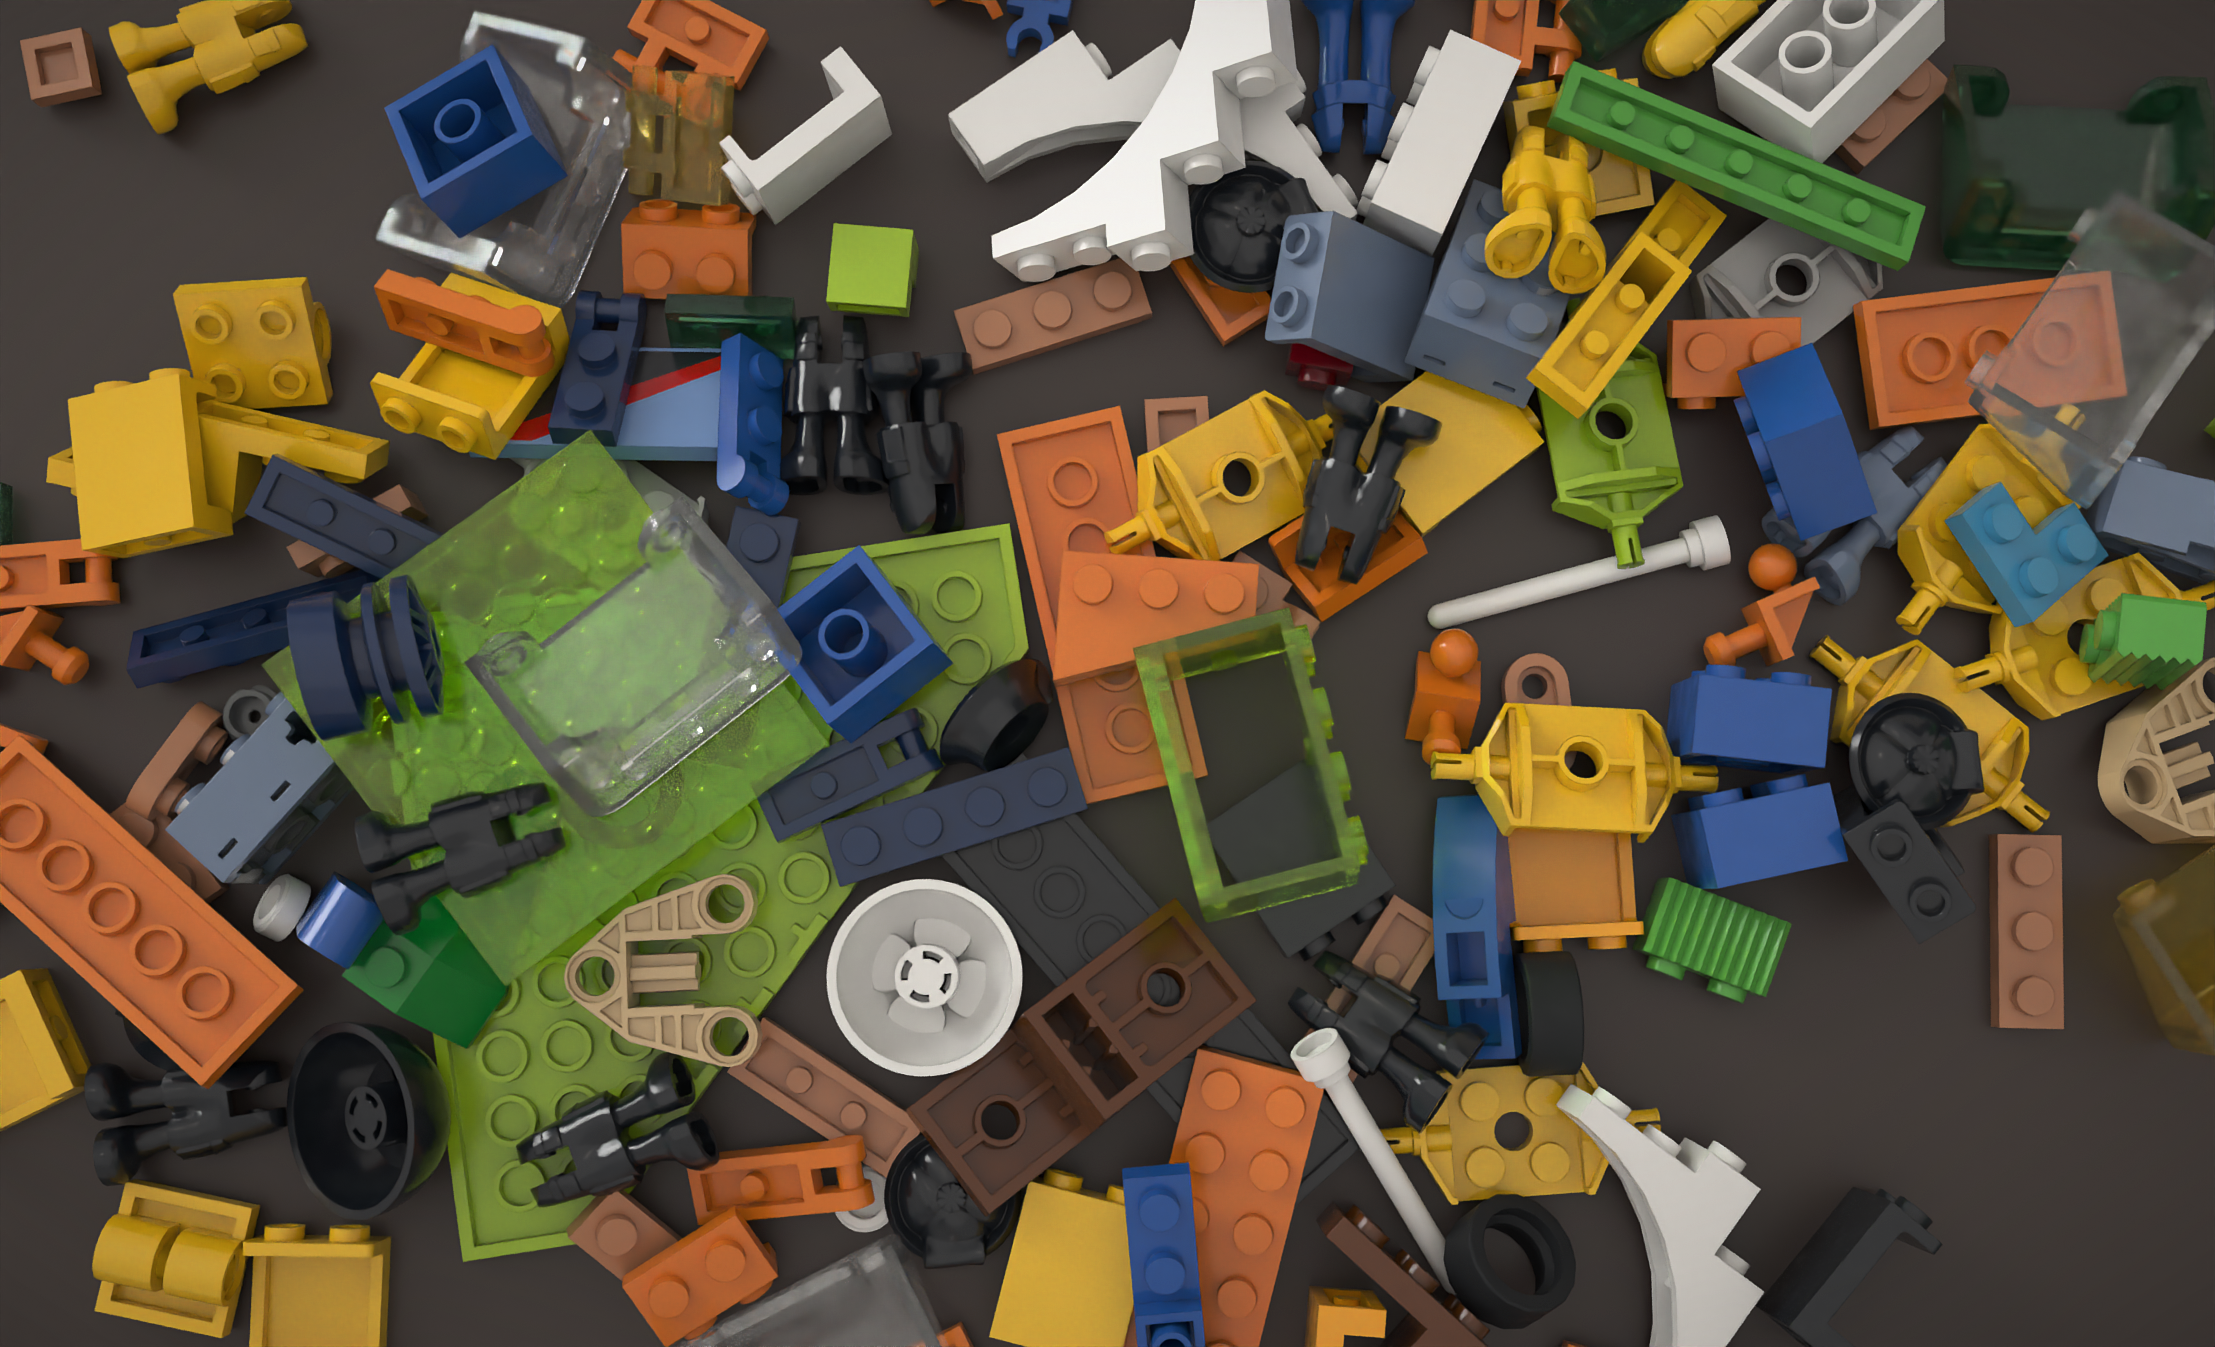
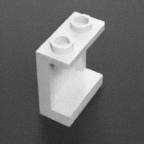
M841 46L821 61L833 97V101L756 160H750L730 135L719 142L728 159V162L721 169L732 183L730 185L732 190L753 216L763 209L775 225L892 135L881 95Z

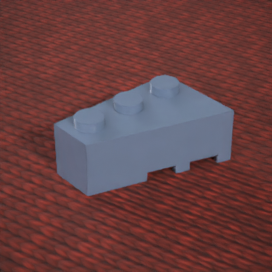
M2138 456L2129 457L2128 460L2125 459L2101 470L2085 520L2105 550L2124 557L2139 552L2154 567L2201 584H2207L2209 581L2215 580V481L2170 471L2161 462Z

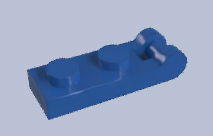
M738 333L723 340L721 344L717 485L721 490L733 497H748V503L751 507L765 515L771 516L780 512L789 498V486L780 479L783 359L742 333Z

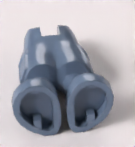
M1911 425L1896 430L1869 451L1857 453L1877 514L1854 521L1853 528L1845 536L1820 551L1805 565L1804 575L1806 580L1814 576L1816 577L1820 588L1815 590V592L1827 602L1841 606L1856 595L1860 585L1861 565L1865 556L1873 546L1890 549L1898 541L1897 530L1947 467L1944 459L1938 457L1920 471L1914 473L1905 484L1894 473L1892 468L1908 457L1911 451L1924 439V436ZM1773 507L1762 518V528L1768 539L1772 543L1787 547L1795 557L1809 555L1831 532L1830 530L1801 541L1792 517L1779 521Z

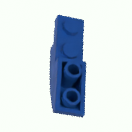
M1479 794L1441 796L1437 798L1432 888L1438 1000H1446L1449 1027H1457L1463 1023L1472 1022L1479 1024L1490 1033L1475 1059L1517 1058L1522 1054L1509 926V924L1516 921L1508 836L1501 834Z
M1189 1162L1122 1168L1137 1347H1205Z

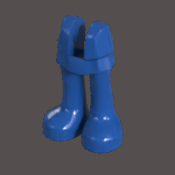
M1301 0L1315 16L1319 34L1317 91L1312 93L1317 111L1311 115L1321 151L1338 154L1340 152L1341 135L1344 128V119H1342L1343 104H1364V119L1362 120L1361 127L1363 155L1381 154L1395 121V118L1390 114L1396 96L1391 92L1390 70L1394 27L1397 19L1411 9L1416 0H1360V80H1348L1349 35L1354 0Z

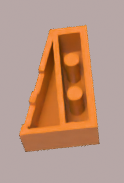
M1062 550L1053 670L1055 688L1075 683L1078 680L1110 672L1115 673L1134 668L1137 665L1251 638L1255 630L1259 564Z

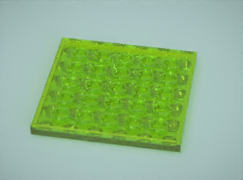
M591 429L375 583L379 586L384 596L388 610H391L389 596L390 579L403 575H409L413 578L421 600L433 617L442 649L445 668L443 676V715L427 719L422 717L414 702L411 691H408L410 701L409 723L397 725L392 721L381 697L373 699V724L371 731L324 741L319 738L313 728L304 705L290 645L261 665L372 811L384 813L391 823L410 824L429 820L428 812L431 811L432 803L465 794V792L484 791V793H490L518 785L545 782L552 802L535 808L528 814L522 816L515 815L510 817L517 840L525 838L524 835L532 832H543L562 827L566 847L555 855L514 873L513 878L500 887L492 888L476 896L464 899L461 894L456 893L452 888L436 895L505 986L509 985L829 745ZM361 594L347 603L353 618L361 617ZM437 847L410 856L408 859L418 869L443 860L446 850L442 847Z

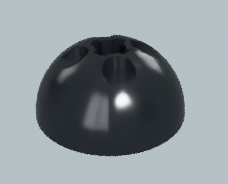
M339 1022L321 1028L301 1049L289 1081L287 1125L292 1152L298 1169L310 1191L321 1204L334 1214L350 1220H365L380 1216L399 1207L412 1198L428 1182L440 1164L448 1143L451 1126V1107L448 1091L440 1071L420 1046L405 1035L385 1026L367 1022Z

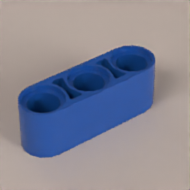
M334 871L296 925L297 937L305 944L340 966L350 969L384 918L377 906L374 895Z

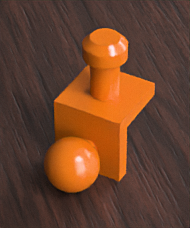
M1769 543L1760 546L1751 555L1748 563V572L1751 580L1758 587L1773 591L1774 594L1741 609L1748 627L1727 636L1717 632L1706 638L1703 649L1710 665L1736 666V659L1760 650L1766 666L1795 656L1792 646L1812 593L1819 589L1820 586L1815 576L1796 585H1791L1796 576L1797 561L1794 554L1787 547L1777 543Z
M27 605L24 611L0 616V665L30 671L36 660L52 669V678L63 685H70L80 681L89 669V656L76 646L68 649L52 639L64 621V618L55 612Z
M1452 628L1444 630L1433 640L1430 653L1418 651L1415 693L1405 729V739L1422 742V757L1428 765L1431 764V756L1434 751L1438 753L1461 754V748L1468 749L1481 699V661H1477L1479 654L1478 645L1472 635L1462 629Z

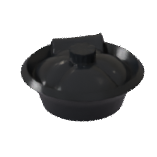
M1245 161L1246 168L1224 174L1216 182L1203 185L1198 184L1190 195L1189 206L1194 255H1190V258L1196 267L1214 283L1237 292L1256 293L1271 290L1274 287L1281 240L1287 217L1290 215L1317 213L1318 211L1304 178H1295L1287 171L1269 163Z
M1036 659L1010 661L992 671L973 687L956 707L944 727L940 738L941 761L948 765L972 764L990 772L1003 768L1016 759L1035 740L1047 719L1049 704L1054 701L1050 677L1045 665Z
M1900 693L1886 697L1869 708L1859 720L1854 730L1849 750L1850 772L1859 796L1872 812L1899 798L1906 803L1923 829L1930 830L1951 821L1963 810L1972 795L1984 792L1978 733L1968 729L1962 719L1949 706L1933 697L1919 693Z
M921 1134L911 1140L894 1159L885 1182L884 1203L887 1218L895 1235L906 1248L923 1259L924 1268H949L965 1265H983L986 1256L990 1255L1005 1242L1017 1222L1021 1207L1022 1191L1017 1192L985 1217L930 1143Z

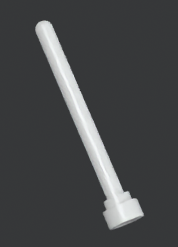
M1717 515L1690 522L1689 529L1679 532L1678 539L1641 548L1643 559H1645V564L1631 569L1628 566L1626 569H1618L1615 555L1436 604L1429 609L1427 618L1431 626L1443 629L1686 563L1689 568L1700 566L1703 571L1727 565L1731 561L1727 534Z
M1334 1028L1320 1029L1307 1035L1291 1051L1290 1056L1305 1081L1314 1082L1317 1088H1325L1443 1288L1448 1293L1456 1295L1449 1284L1443 1260L1446 1240L1348 1076L1350 1072V1065L1348 1063L1350 1052Z

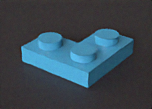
M2001 481L1980 490L1944 520L2014 627L2034 622L2109 556L2075 503L2055 509L2032 529Z

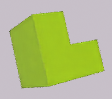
M834 223L826 297L830 311L909 317L912 288H916L919 248L914 231L912 229Z

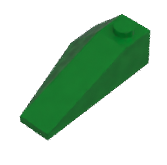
M513 761L487 793L544 781L519 763ZM546 782L545 784L552 802L535 808L528 814L510 817L517 840L525 838L524 835L532 832H543L560 826L563 811L558 800V791ZM441 847L427 865L443 860L446 850ZM549 858L514 873L513 878L500 887L492 888L467 899H464L461 894L456 893L452 888L435 895L421 906L422 919L419 927L413 932L395 935L385 920H383L350 969H346L342 977L394 1014L465 1049L470 1048L508 994L514 974L511 971L522 936L526 935L532 916L529 913L541 874L546 871Z

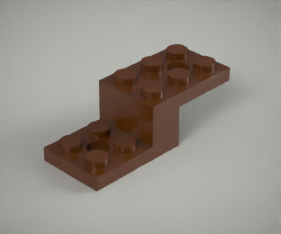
M1174 898L1025 1011L1013 1028L1004 1034L1001 1040L987 1054L971 1065L954 1072L908 1107L906 1113L983 1215L987 1217L1134 1101L1155 1081L1247 1010L1257 1000L1179 901ZM1154 974H1166L1172 977L1180 988L1178 1004L1168 1007L1156 1004L1148 995L1147 983L1149 977ZM992 1105H1001L1008 1108L1016 1119L1014 1135L1006 1140H997L989 1137L981 1124L983 1110Z
M1332 1201L1316 1219L1325 1236L1408 1311L1407 1315L1378 1347H1489L1483 1339L1490 1330L1481 1320L1462 1305L1461 1301L1452 1293L1444 1301L1440 1300L1433 1293L1440 1284L1403 1248L1395 1257L1383 1248L1390 1238L1355 1204L1345 1213Z

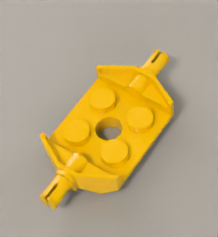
M1264 390L1251 395L1249 399L1158 448L1138 456V512L1135 518L1104 533L1107 544L1116 542L1130 534L1129 537L1109 547L1113 554H1123L1149 540L1157 542L1181 559L1219 561L1304 514V489L1306 488L1314 459L1320 460L1323 457L1322 449L1327 447L1325 442L1333 439V426L1329 427L1333 423L1332 419L1326 413L1315 420L1309 419L1306 421L1289 403ZM1232 460L1243 463L1251 475L1250 488L1242 497L1230 493L1223 483V471Z
M2066 404L2058 405L2056 411L2040 431L2031 432L2001 423L1979 424L1897 530L1898 556L1914 580L1911 587L1917 592L1902 613L1896 617V622L1899 625H1903L1902 628L1911 634L1919 635L1936 610L1944 605L1976 613L2001 614L2003 611L2000 605H1992L1996 598L1944 520L1980 490L2000 481L2032 529L2057 508L2075 503L2077 508L2080 509L2081 506L2065 456L2061 453L2062 444L2082 421L2080 414H2074L2077 410Z
M2139 552L2097 566L2034 622L2014 627L2004 610L2001 614H1993L1989 624L1990 654L1985 655L1986 659L1954 669L1955 680L1979 673L1980 676L1958 683L1957 686L1961 692L1966 694L1992 683H1995V685L2002 684L2019 706L2040 720L2055 718L2063 713L2145 686L2141 682L2134 688L2129 681L2120 686L2115 679L2107 685L2102 678L2094 683L2088 677L2089 663L2080 662L2079 655L2069 646L2067 639L2069 628L2074 622L2084 626L2085 624H2093L2099 611L2108 608L2118 596H2121V593L2206 602L2207 610L2215 608V596L2205 600H2201V597L2215 592V580L2186 591L2179 590Z
M1825 635L1816 644L1818 647L1812 649L1809 656L1839 678L1838 682L1841 684L1838 691L1830 740L1834 743L1843 742L1850 748L1854 730L1859 720L1869 708L1886 697L1900 693H1919L1943 702L1962 719L1968 729L1978 733L1984 792L1972 795L1963 810L1951 821L1940 826V828L1954 826L1995 808L2005 810L2031 833L2037 831L2044 824L2041 822L2042 820L2048 819L2050 812L2021 791L2025 784L2020 779L2030 752L2029 727L1980 688L1966 694L1961 692L1957 684L1968 679L1963 677L1955 680V668L1918 639L1909 641L1868 659L1864 656L1855 659L1831 640L1828 635Z
M1504 703L1480 747L1475 746L1471 754L1438 753L1434 751L1430 768H1433L1431 771L1432 780H1469L1471 784H1475L1476 791L1503 836H1510L1515 828L1639 834L1637 841L1644 843L1654 832L1673 794L1678 793V791L1715 793L1719 782V777H1715L1718 773L1715 765H1680V757L1673 756L1663 727L1646 710ZM1580 751L1587 754L1596 766V775L1591 778H1581L1571 773L1565 764V753Z
M1582 1062V1066L1576 1075L1529 1077L1522 1073L1520 1065L1470 1068L1459 1079L1454 1078L1444 1070L1436 1071L1438 1075L1453 1084V1087L1445 1102L1423 1132L1419 1134L1410 1127L1380 1129L1386 1141L1397 1140L1396 1142H1388L1394 1154L1411 1153L1412 1156L1420 1157L1430 1176L1451 1205H1458V1201L1489 1199L1496 1194H1518L1525 1197L1585 1192L1588 1195H1595L1609 1163L1592 1138L1556 1106L1570 1084L1590 1095H1593L1598 1088V1084L1584 1062ZM1657 1108L1632 1110L1625 1120L1643 1133L1648 1124L1635 1123L1660 1121V1115ZM1508 1112H1519L1528 1122V1137L1519 1147L1512 1149L1504 1148L1499 1145L1495 1138L1494 1129L1496 1122L1502 1115ZM1649 1123L1650 1125L1661 1131V1125L1657 1123Z

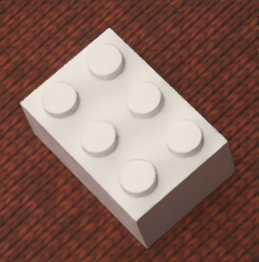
M1777 0L1712 64L1718 108L1767 141L1823 163L1945 41L1944 0Z
M1453 30L1449 31L1441 50L1432 46L1428 47L1406 101L1415 105V107L1403 102L1381 155L1382 158L1390 162L1387 164L1377 159L1362 191V197L1356 211L1359 215L1365 217L1363 225L1432 257L1521 60Z

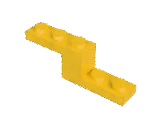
M1675 180L1607 266L1602 281L1587 292L1568 318L1571 320L1527 375L1526 379L1579 419L1589 409L1691 274L1692 270L1688 267L1727 215L1689 185Z
M213 400L197 403L207 505L231 510L232 525L247 515L245 514L246 508L261 480L262 463L268 465L273 454L278 453L306 467L324 470V476L336 482L349 484L362 482L388 464L389 440ZM72 447L48 457L46 482L70 487L71 494L77 496Z

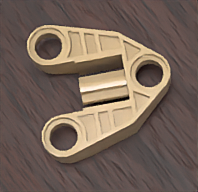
M2215 657L2202 660L2162 691L2156 684L2149 689H2145L2106 723L2098 770L2100 796L2106 808L2113 816L2152 844L2215 843V790L2190 794L2183 798H2179L2177 789L2211 776L2207 766L2214 764L2210 751L2202 753L2198 742H2191L2162 753L2159 745L2161 742L2210 725L2209 721L2215 719V703L2207 698L2202 684L2203 677L2207 671L2215 675ZM2124 781H2125V783H2126L2129 796L2127 795V793H2126V791H2125Z
M721 874L625 908L570 958L564 974L567 991L574 1000L628 1042L724 1067H732L749 1061L759 1050L763 1034L759 1020L747 1008L736 1005L705 1006V1003L640 1006V993L699 991L701 964H699L698 951L638 954V941L702 938V935L728 934L742 931L752 923L757 914L758 899L755 889L749 881L741 876ZM733 885L743 895L745 902L744 910L735 921L721 923L710 913L708 906L709 897L719 886ZM592 957L604 958L609 961L614 970V983L602 995L590 994L583 988L580 982V969ZM725 1017L739 1019L748 1029V1044L738 1055H725L714 1045L713 1030L716 1024Z

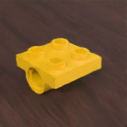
M307 277L185 284L178 286L173 293V298L193 378L215 384L217 398L212 399L213 401L248 409L324 405L329 403L333 396L327 367L332 349L330 323L323 304L313 302Z
M140 1179L129 1180L124 1186L118 1214L113 1215L107 1221L95 1247L92 1271L94 1278L101 1280L95 1311L217 1338L229 1335L249 1257L242 1255L243 1242L252 1239L254 1236L261 1205Z

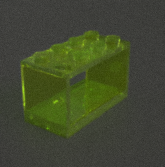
M1288 607L1133 648L1196 895L1205 922L1210 923L1358 884L1360 866L1368 864L1367 855L1369 850L1359 815L1350 818L1346 817L1343 802L1350 801V779L1342 752L1329 753L1326 744L1327 739L1333 738L1331 726H1334L1324 687L1311 689L1309 682L1310 677L1316 676L1314 666L1316 657L1307 625L1303 624L1294 627ZM1282 653L1305 737L1303 739L1304 759L1306 766L1311 764L1313 766L1337 858L1223 887L1170 682L1213 670L1229 669L1239 663Z

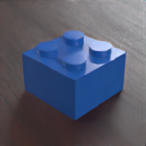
M493 44L384 107L421 200L459 239L568 176L530 88Z
M1813 343L1737 371L1745 396L1735 399L1734 403L1778 520L1781 521L1792 517L1799 538L1802 541L1877 514L1843 412Z
M860 545L756 625V628L826 723L850 743L858 739L953 664L886 574Z
M1706 665V671H1692L1690 678L1671 685L1666 738L1673 756L1680 757L1681 763L1715 765L1716 767L1787 775L1825 768L1832 689L1811 686L1812 676L1801 673L1772 672L1771 678L1751 680L1745 679L1746 668L1730 665Z
M1806 774L1750 785L1752 798L1744 799L1741 788L1688 798L1690 811L1671 815L1687 884L1700 889H1718L1848 861L1830 782L1808 786Z

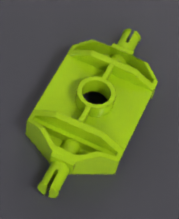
M1580 298L1568 301L1566 306L1568 317L1580 303ZM1638 343L1589 409L1579 419L1536 387L1558 496L1551 504L1552 511L1601 529H1607L1608 533L1612 534L1618 569H1626L1628 566L1631 569L1645 564L1637 528L1644 523L1643 518L1673 497L1683 487L1657 356ZM1602 411L1617 414L1625 424V437L1610 439L1604 436L1597 428L1596 414Z

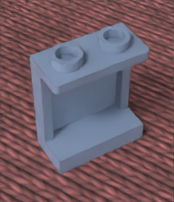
M1335 211L1290 215L1285 221L1265 339L1275 344H1305L1353 364L1351 377L1365 383L1413 381L1415 366L1404 363V359L1428 297L1435 258Z

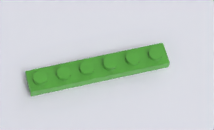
M1575 61L1572 62L1565 72L1546 126L1896 271L1900 270L1910 260L1926 206Z

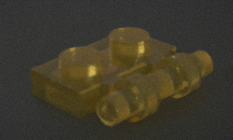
M632 65V90L625 91V111L631 112L630 147L623 148V168L629 169L628 193L653 195L654 173H662L661 199L713 206L729 204L730 181L721 169L728 162V159L719 142L728 135L732 137L735 76L685 70H666L665 94L657 92L658 67ZM656 115L664 116L663 151L655 149Z

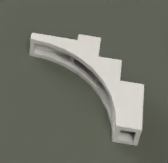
M1195 0L1190 29L1172 75L1146 119L1114 158L1077 191L1038 216L991 235L993 259L1023 282H1041L1051 279L1056 272L1082 264L1098 265L1105 263L1115 254L1136 272L1140 270H1161L1166 268L1173 260L1194 255L1188 185L1210 184L1221 179L1224 174L1246 168L1239 100L1246 97H1262L1270 94L1277 87L1298 81L1290 1Z
M1072 30L950 112L948 118L951 132L986 183L1030 159L1068 147L1128 140L1146 119L1172 75L1180 50L1172 39H1169L1108 80L1107 77L1112 75V71L1101 51L1092 42L1084 46ZM1298 70V81L1277 87L1273 92L1262 97L1240 99L1245 161L1269 163L1287 171L1295 178H1304L1318 212L1335 211L1355 221L1358 213L1354 207L1358 205V200L1352 188L1340 174H1336L1333 177L1329 174L1318 158L1322 155L1320 145L1308 127L1303 123L1295 126L1293 123L1301 117L1306 98L1303 94L1306 91V85Z
M1570 1084L1556 1106L1592 1138L1621 1179L1641 1225L1652 1281L1653 1325L1649 1347H1726L1764 1293L1763 1290L1744 1277L1750 1265L1722 1245L1761 1190L1740 1174L1747 1164L1714 1140L1706 1149L1686 1137L1678 1145L1650 1124L1642 1133L1625 1120L1632 1110L1608 1091L1598 1086L1593 1095H1590Z

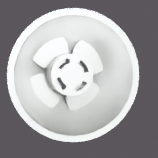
M915 879L896 883L877 891L860 903L844 921L834 939L829 954L826 974L827 992L832 1013L849 1042L862 1055L875 1064L893 1072L910 1076L948 1074L971 1065L987 1054L1001 1040L1014 1019L1021 997L1023 981L1022 964L1017 943L1010 928L998 911L975 892L951 882L934 879ZM924 951L926 952V957L935 958V959L939 960L940 962L938 963L937 961H935V960H933V959H924V953H923V952H924ZM945 974H948L945 986L943 987V989L946 991V993H944L940 988L944 983Z

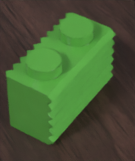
M2121 593V596H2118L2108 608L2099 611L2093 624H2085L2083 628L2079 658L2080 662L2089 663L2088 677L2094 683L2102 678L2107 685L2114 679L2120 686L2129 681L2134 688L2141 682L2147 689L2156 684L2162 691L2203 660L2207 614L2206 602Z
M1670 877L1658 878L1646 908V914L1642 919L1644 934L1637 935L1633 944V950L1649 956L1645 967L1652 971L1683 981L1686 970L1710 979L1706 991L1744 1004L1747 994L1760 997L1767 996L1792 924Z

